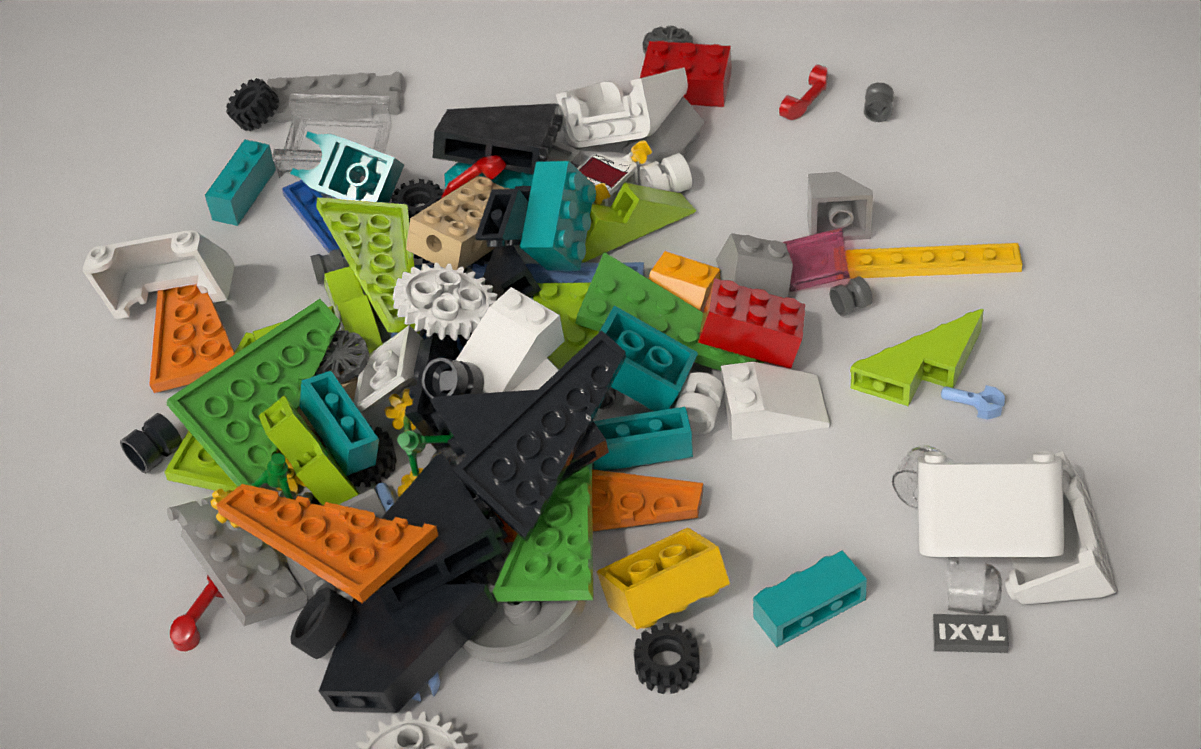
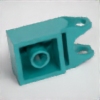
M307 132L305 137L316 143L321 149V161L318 166L310 170L292 168L291 175L302 179L311 189L333 199L390 202L405 164L395 157L334 134ZM364 176L365 179L361 182L360 178Z

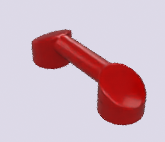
M816 64L812 68L808 83L812 87L801 99L790 95L784 97L779 108V115L789 120L800 118L823 90L826 91L828 84L827 67Z
M487 156L479 159L447 184L441 199L481 173L490 180L493 179L507 164L499 156Z
M208 575V584L187 613L178 616L171 624L170 638L175 649L179 651H190L199 644L201 637L196 626L197 621L215 596L224 598Z

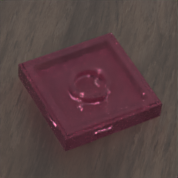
M842 228L783 242L786 244L793 263L790 292L850 278L845 237Z

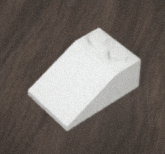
M511 287L488 308L456 360L473 363L479 367L484 379L482 393L512 391L564 342L560 315Z
M410 325L369 354L368 363L359 374L353 402L360 413L385 402L392 394L401 395L403 390L407 389L409 384L416 380L414 369L420 341L423 338Z
M758 362L721 366V381L724 386L723 400L732 440L829 428V419L817 375Z

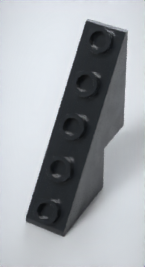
M515 186V189H492L475 239L486 240L487 247L520 245L531 186Z
M513 245L497 246L494 248L482 278H485L484 285L493 286L492 293L497 294L496 300L511 287L529 298L541 291ZM459 334L462 346H465L469 339Z

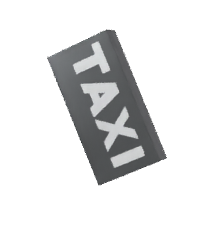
M933 614L934 651L1008 653L1007 616Z

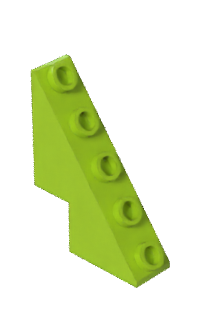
M624 182L611 207L592 204L590 213L591 226L586 235V254L582 263L696 212V209L681 193Z
M348 266L325 273L324 287L331 305L334 307L335 315L341 321V331L359 334L365 340L369 354L372 353L383 343L368 297L364 295L361 284L353 270Z
M984 309L968 312L958 319L941 324L935 329L913 336L905 342L885 348L875 355L856 361L850 368V388L908 407L922 380L954 388L981 333Z
M285 395L258 415L266 435L288 459L298 478L322 505L326 502L339 505L360 495Z

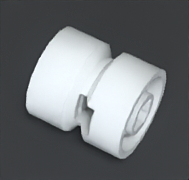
M680 153L663 158L661 164L655 161L641 166L639 169L642 186L676 193L692 188L689 166Z
M697 372L689 374L681 388L680 397L675 408L686 407L692 434H706L713 429L718 415V408L724 395V386L721 381L708 373Z

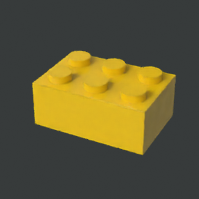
M689 527L596 571L608 607L636 630L651 627L657 623L658 619L670 613L681 612L689 604L701 598L714 596L719 592V589L730 584L719 547Z

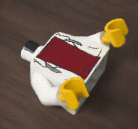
M645 140L636 143L631 149L632 152L623 157H609L597 153L593 154L583 165L571 161L595 185L596 198L592 204L611 207L624 182L638 185L637 165L644 164L647 160V155L652 153Z

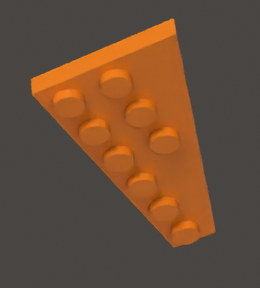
M197 284L159 290L157 292L149 386L154 393L191 384L235 355L215 304L208 295V292L201 294Z
M592 469L593 531L698 518L704 492L703 483ZM500 518L505 525L503 529L508 534V537L504 539L505 543L514 542L517 533Z
M245 484L238 486L216 504L220 515L361 603L368 599L438 537L435 525L424 523L423 527L408 524L407 519L395 517L393 521L375 517L374 512L328 502L321 506L312 504L309 498L297 496L295 500L280 497L278 491Z

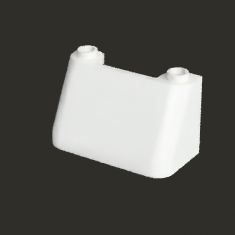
M685 68L630 80L631 86H634V88L627 96L623 95L622 88L615 81L601 82L556 93L560 115H563L562 125L566 141L572 147L580 148L641 139L653 135L687 92L688 82Z
M185 230L94 247L88 253L82 271L114 318L120 319L130 316L128 309L137 301L140 304H145L149 292L197 284L201 294L208 292L213 303L228 300L234 262L227 251L194 230Z
M938 451L927 452L925 457H918L919 553L932 557H1055L1064 554L1061 456H1055V453L1052 451L1033 452V457L1027 458L1025 463H953L952 459L946 458V453Z
M1063 451L1056 453L1055 456H1061L1064 554L1055 557H1011L1014 570L1009 571V579L1005 580V586L1012 600L1017 599L1022 605L1102 598L1117 592L1088 492Z

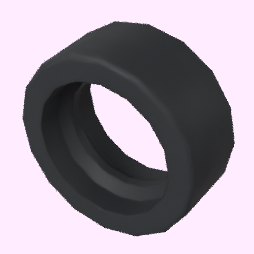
M328 587L319 590L311 597L297 617L290 636L291 645L315 659L324 657L333 649L345 632L352 616V602Z

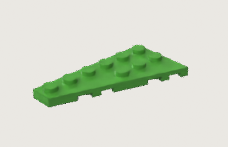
M603 253L577 314L575 324L599 331L613 306H616L696 351L698 355L694 361L695 363L720 371L723 365L746 362L764 363L761 360L698 343L703 312L609 254Z
M592 463L558 484L528 542L517 534L492 591L497 602L593 600Z

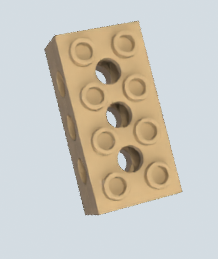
M475 177L410 218L406 250L434 264L438 263L443 268H446L447 264H451L453 270H457L461 266L464 269L495 248L487 247L486 240H476L475 237L491 190L509 188L497 185L486 177Z

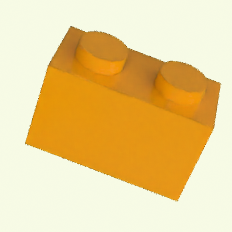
M664 251L652 268L648 279L701 312H704L714 278L720 280V268Z

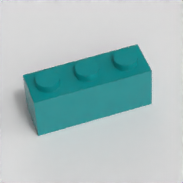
M244 139L205 194L212 221L235 226L239 225L276 171L270 144Z
M328 371L302 380L299 407L344 474L347 476L376 465L379 438L333 372Z
M686 407L594 421L606 438L609 453L593 462L595 470L608 471L693 457L692 431Z
M841 550L832 556L821 558L815 565L803 571L792 573L786 580L773 587L762 589L753 597V618L773 644L779 647L865 601L867 578L845 552Z

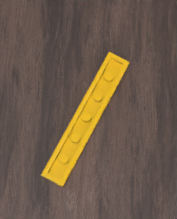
M1018 243L834 250L836 279H853L858 276L862 278L1022 272V259Z

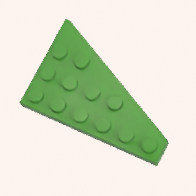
M321 299L304 308L167 399L166 405L237 487L241 484L251 485L267 470V464L278 450L276 445L266 435L258 415L284 395L294 408L298 410L300 406L301 381L315 376L341 321Z

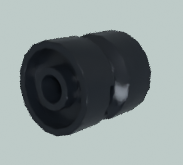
M436 358L428 363L423 371L421 381L423 390L430 399L435 396L482 393L484 385L483 374L478 366L473 363L446 358Z
M160 413L154 414L145 421L142 431L135 429L120 440V446L126 457L138 470L145 474L162 462L161 455L168 457L173 454L183 441L174 425Z

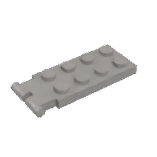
M396 71L392 75L376 76L375 73L268 79L267 85L278 95L279 103H277L278 109L273 110L274 116H269L267 120L269 122L370 117L373 116V113L389 112L392 115H397L400 112L403 74Z
M212 496L203 498L202 506L197 501H192L167 508L169 520H178L182 526L181 537L243 626L304 608L307 604L308 596L270 545L241 527H232L229 520L223 524L217 520L216 515L219 511L211 506Z

